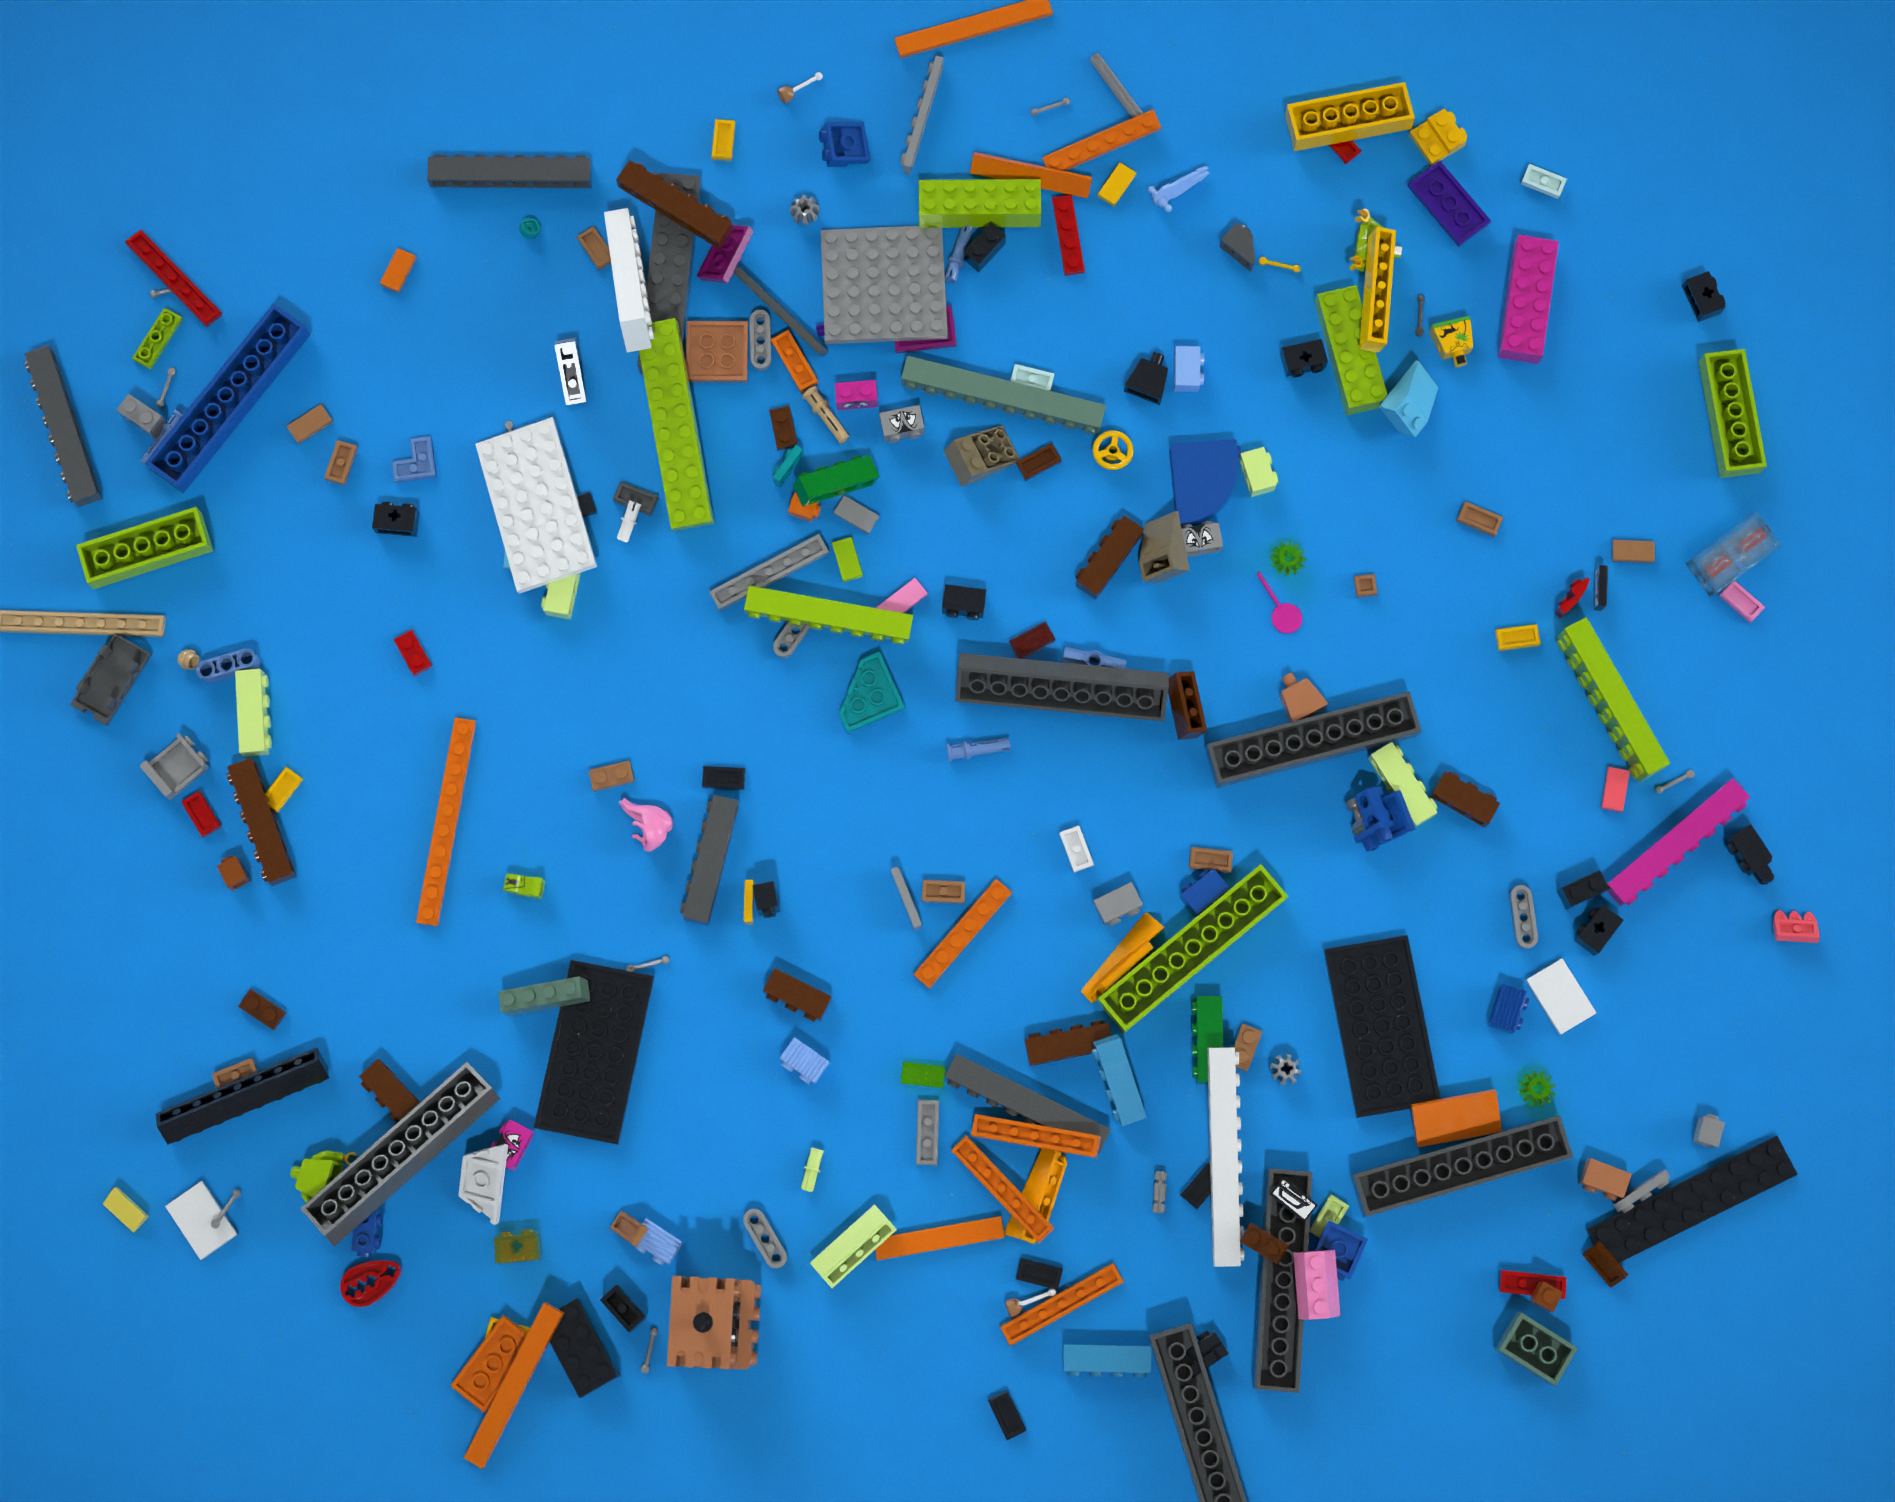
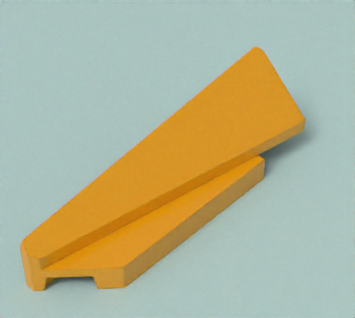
M1148 913L1143 914L1081 990L1082 994L1091 1004L1153 950L1154 947L1149 942L1164 927Z
M1041 1149L1022 1194L1049 1222L1067 1166V1160L1065 1156L1061 1155V1152ZM1011 1215L1004 1234L1035 1244L1036 1240Z

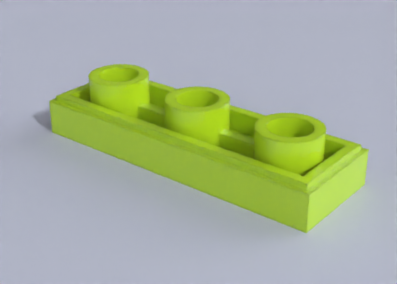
M164 308L133 355V361L151 370L183 321V318Z

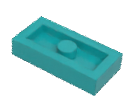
M795 445L793 449L790 448L784 456L785 461L782 465H777L772 473L773 482L780 488L803 457L804 453L801 447Z

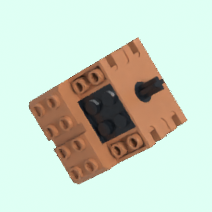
M672 1276L667 1366L746 1370L752 1365H757L758 1352H754V1343H758L759 1330L751 1329V1321L760 1320V1308L756 1307L757 1299H761V1286L752 1280Z

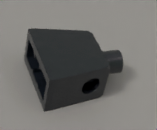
M1154 352L1150 361L1142 358L1127 380L1124 392L1160 405L1168 368L1162 366L1164 356Z

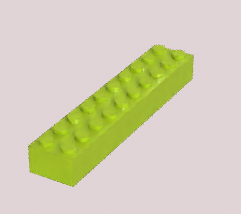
M672 318L652 322V325L648 326L653 329L654 339L650 340L652 348L639 350L670 526L673 531L715 524L678 321Z
M1260 864L1097 999L1098 1004L1125 1034L1281 905L1289 896Z

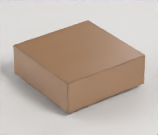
M1375 574L1354 576L1356 598L1377 596Z

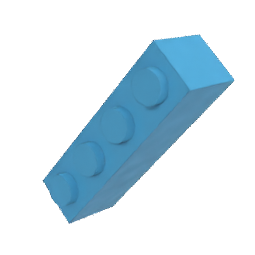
M1118 1034L1093 1042L1094 1049H1092V1054L1095 1062L1099 1061L1101 1069H1098L1102 1082L1106 1081L1108 1089H1105L1108 1101L1113 1102L1114 1109H1111L1115 1122L1119 1121L1122 1126L1147 1118L1121 1038Z
M1063 1344V1371H1068V1376H1081V1372H1089V1376H1103V1372H1111V1377H1124V1372L1133 1373V1377H1146V1373H1151V1346Z

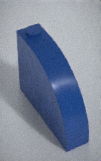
M1236 439L1170 444L1169 456L1175 511H1178L1181 526L1189 524L1193 526L1199 525L1211 519L1227 503L1236 483L1238 458H1240L1241 448L1237 446Z

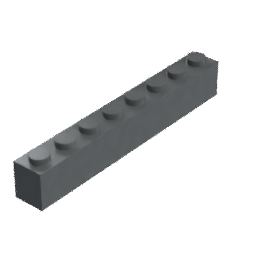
M435 155L434 157H428L427 180L430 187L592 188V163L590 158L582 155L575 158H567L562 155L555 156V158L543 155L535 157L516 155L515 157H506L504 155H496L495 157H486L484 155H475L474 157L455 155L454 157H446L444 155Z
M47 345L24 353L26 357L24 364L28 373L31 372L33 379L30 380L33 390L38 393L39 397L36 398L40 410L43 409L45 416H42L45 427L50 430L51 434L48 435L51 445L56 448L57 453H54L58 465L62 467L63 471L60 474L63 482L68 485L69 490L66 492L70 502H74L78 507L101 500L102 496L54 351Z
M958 1054L955 1055L945 1075L948 1085L959 1089V1086L967 1089L966 1093L977 1099L981 1096L987 1099L985 1103L995 1108L1000 1105L1006 1108L1005 1113L1013 1117H1017V1115L1024 1117V1122L1100 1136L1098 1154L1101 1152L1111 1131L1110 1128Z

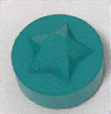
M533 218L523 219L519 226L521 235L527 239L536 238L541 230L539 222Z

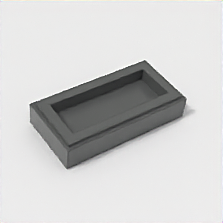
M620 482L613 497V502L627 507L629 500L634 501L633 510L637 502L642 504L639 512L652 516L659 496Z

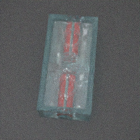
M1755 512L1747 516L1685 564L1710 597L1718 594L1782 544L1759 513Z

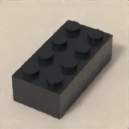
M576 1298L559 1308L560 1311L564 1312V1315L550 1340V1344L578 1397L583 1398L621 1375L581 1300Z

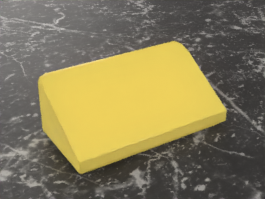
M117 1187L113 1188L103 1203L133 1233L149 1217Z

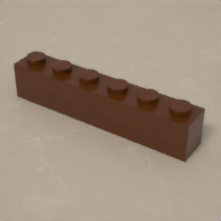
M629 160L616 179L620 189L719 250L733 231L731 220L723 214L720 216L709 205L700 204L693 195L682 193L678 186L673 183H666L655 172L653 174L648 172L646 167L639 162L634 163Z
M248 758L227 766L229 771L226 774L230 785H234L236 790L233 795L236 803L242 807L243 811L240 812L244 824H248L250 831H247L250 842L255 844L256 850L254 855L257 862L262 864L263 870H261L263 880L265 882L268 881L270 885L274 886L297 877L274 811L268 805L270 801L265 794L266 789L256 761Z

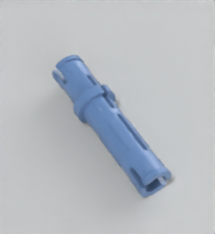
M964 226L960 229L952 257L948 259L949 266L945 275L946 282L950 283L951 279V283L957 282L960 268L964 265V251L968 247L972 231L974 230L972 226H967V228Z

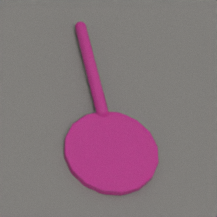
M1258 572L1257 576L1277 606L1272 613L1271 621L1273 626L1281 633L1290 634L1295 632L1302 623L1301 611L1293 604H1280L1261 573Z

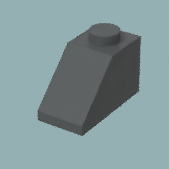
M1236 222L1221 239L1219 247L1251 272L1255 264L1253 235L1249 228Z

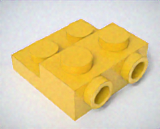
M1445 108L1409 132V136L1430 166L1463 148L1467 141L1465 130L1462 127H1457L1454 114L1451 111L1447 112Z

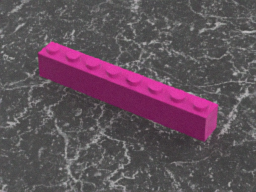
M1732 778L1607 884L1609 887L1607 892L1619 906L1625 903L1629 906L1638 898L1636 894L1640 890L1645 892L1654 885L1652 880L1655 877L1660 879L1669 872L1668 866L1672 863L1676 866L1685 858L1683 854L1687 850L1692 852L1701 845L1698 842L1703 837L1708 839L1716 832L1714 827L1719 823L1723 826L1732 818L1730 814L1736 810L1738 813L1747 806L1745 801L1750 796Z

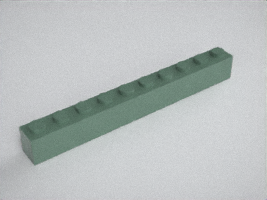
M907 356L901 376V385H904L909 390H916L917 388L924 390L925 393L930 395H936L937 393L944 395L945 398L950 400L957 398L964 400L965 403L970 405L977 403L990 410L997 408L1010 415L1017 413L1030 420L1037 418L1050 425L1057 423L1063 425L1064 428L1071 430L1075 428L1081 429L1084 433L1091 435L1100 433L1106 409L1105 404Z

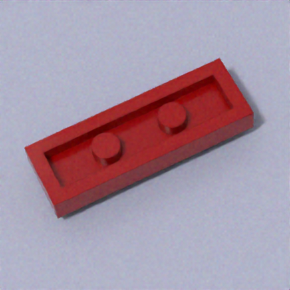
M1500 1270L1499 1292L1532 1296L1538 1282H1545L1562 1291L1563 1294L1560 1299H1565L1567 1277Z

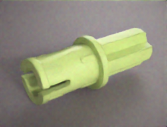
M810 1149L807 1166H804L806 1170L801 1189L804 1191L812 1192L814 1190L817 1174L821 1171L819 1167L824 1153L823 1150Z

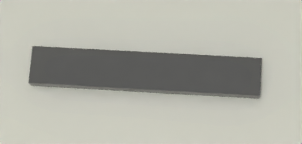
M738 266L733 271L742 282L819 355L825 356L828 350L743 269Z

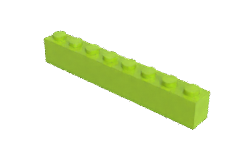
M748 586L744 612L748 614V617L760 619V616L768 617V620L771 622L780 623L781 620L789 621V624L793 626H801L803 623L810 625L809 628L815 630H822L823 627L829 628L830 632L838 634L846 631L851 632L850 635L854 637L868 635L876 641H883L885 638L899 645H904V642L909 643L913 615L755 586Z

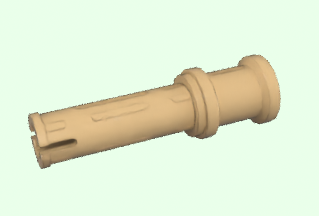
M817 386L808 389L802 395L803 400H807L813 408L812 412L820 416L839 444L847 441L850 436L828 408V401L824 400L819 394ZM829 418H830V420L833 422V424L836 426V428L838 429V431L835 429V427H834V426L832 425V423L829 421Z

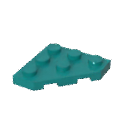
M880 652L863 658L859 662L858 669L839 712L847 734L905 709Z

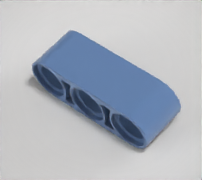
M242 649L200 662L197 665L196 673L206 683H215L235 677V671L257 669L260 665V659L252 650ZM253 656L251 663L244 664L246 657ZM232 662V667L229 670H224L225 664ZM212 668V673L209 676H204V671Z

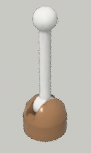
M818 72L814 77L794 88L790 86L777 89L778 96L786 104L793 99L795 91L816 80H821L823 75Z
M1050 1288L1048 1292L1022 1302L1016 1298L1006 1300L1005 1306L1009 1316L1014 1317L1022 1311V1306L1047 1296H1055L1056 1290Z

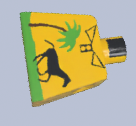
M1470 316L1432 324L1429 333L1443 360L1453 358L1455 367L1466 365L1465 355L1469 354L1473 349Z

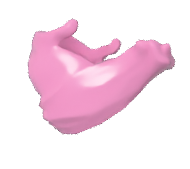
M626 798L619 801L622 809L630 817L637 820L633 821L632 825L642 829L643 837L634 834L632 838L642 842L643 849L647 852H652L665 841L667 832L673 828V819L669 813L657 806L632 804Z

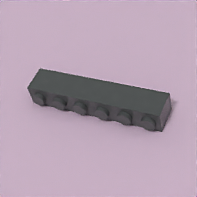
M713 795V799L708 801L706 812H709L708 819L703 820L701 832L704 833L702 841L698 840L696 852L699 853L697 861L693 860L691 866V873H693L692 881L687 882L685 893H688L687 901L682 902L680 909L684 920L709 926L740 805L738 800Z

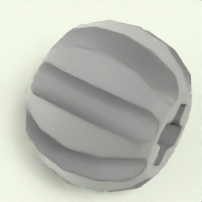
M801 195V199L795 198L792 201L793 206L790 207V215L793 216V220L797 224L803 222V226L809 225L808 222L814 223L817 220L820 207L816 204L817 201L813 197L807 199V195Z
M1285 1054V1060L1282 1059L1281 1055H1278L1274 1058L1278 1064H1270V1070H1275L1276 1072L1271 1077L1273 1080L1277 1077L1280 1078L1279 1085L1286 1086V1079L1292 1085L1297 1082L1294 1075L1301 1076L1302 1070L1296 1069V1065H1300L1298 1059L1292 1062V1055ZM1284 1064L1286 1068H1290V1071L1287 1073V1075L1284 1071L1281 1072V1068L1284 1067Z

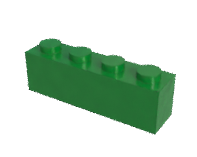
M859 455L845 463L844 461H839L832 467L827 468L823 466L812 473L808 471L803 472L797 476V480L792 486L802 507L872 486L880 476L870 455L864 457Z
M1196 996L1195 1001L1191 1002V1013L1195 1014V1023H1192V1036H1196V1044H1192V1057H1196V1066H1192V1078H1196V1084H1208L1207 1048L1223 1047L1222 996Z

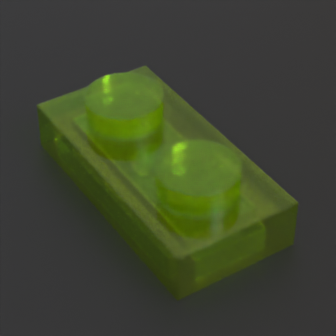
M903 1062L901 1084L943 1089L946 1067Z

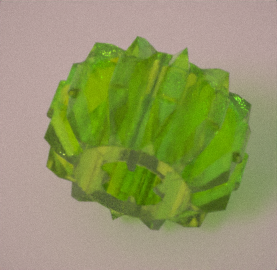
M1288 541L1286 546L1283 542H1280L1279 548H1273L1274 554L1270 556V559L1275 561L1272 563V568L1279 567L1278 574L1283 570L1285 571V576H1289L1290 571L1293 575H1296L1297 569H1303L1302 563L1306 561V557L1302 555L1305 551L1304 549L1297 550L1299 547L1298 543L1293 547L1291 546V541ZM1287 555L1292 557L1289 562L1285 561Z
M1535 1070L1531 1071V1076L1528 1074L1523 1076L1526 1081L1519 1082L1520 1086L1525 1087L1519 1090V1094H1526L1522 1100L1525 1102L1530 1099V1106H1534L1537 1102L1538 1107H1542L1543 1101L1547 1104L1551 1102L1548 1096H1555V1092L1550 1089L1556 1087V1085L1548 1083L1552 1079L1551 1076L1544 1079V1071H1541L1539 1075ZM1536 1083L1537 1087H1541V1091H1539L1538 1094L1537 1091L1534 1092L1533 1087L1536 1086Z

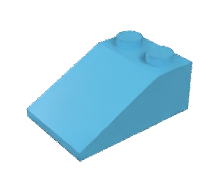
M1416 360L1379 407L1399 433L1416 437L1428 422L1438 386L1420 362Z

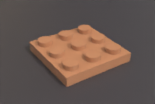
M687 321L686 369L689 382H748V321Z

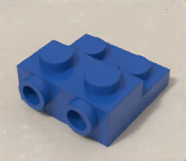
M826 123L819 131V141L824 144L822 159L827 162V167H846L848 164H867L870 161L864 123Z
M1328 1220L1313 1251L1335 1250L1337 1279L1344 1281V1278L1351 1279L1368 1239Z

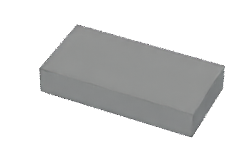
M845 495L833 512L834 515L868 535L879 519V515Z

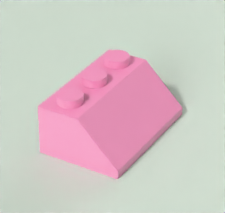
M1335 1250L1293 1253L1299 1319L1312 1320L1340 1316Z

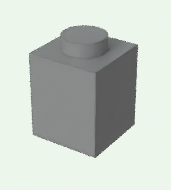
M1711 1114L1699 1117L1693 1143L1713 1149L1718 1148L1725 1122L1719 1121L1718 1116Z

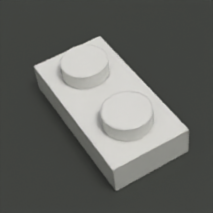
M1079 826L1059 832L1074 873L1094 866Z

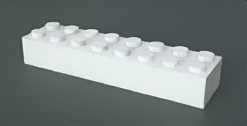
M628 208L604 212L619 320L626 351L633 352L652 348L650 340L654 339L652 327H648L652 325L648 299L646 298L648 295L646 285H644L646 282L644 272L642 271L644 269L642 259L640 258L641 250L638 244V232L636 229H633L636 228L634 215L630 216Z

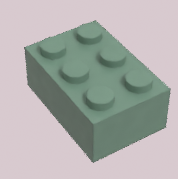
M1518 1312L1513 1317L1495 1351L1549 1385L1556 1386L1578 1348L1522 1312Z

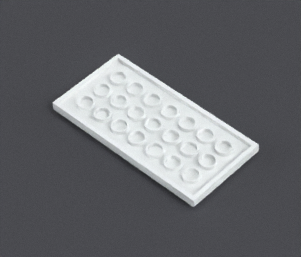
M553 417L476 443L478 456L517 592L520 594L596 568V560Z

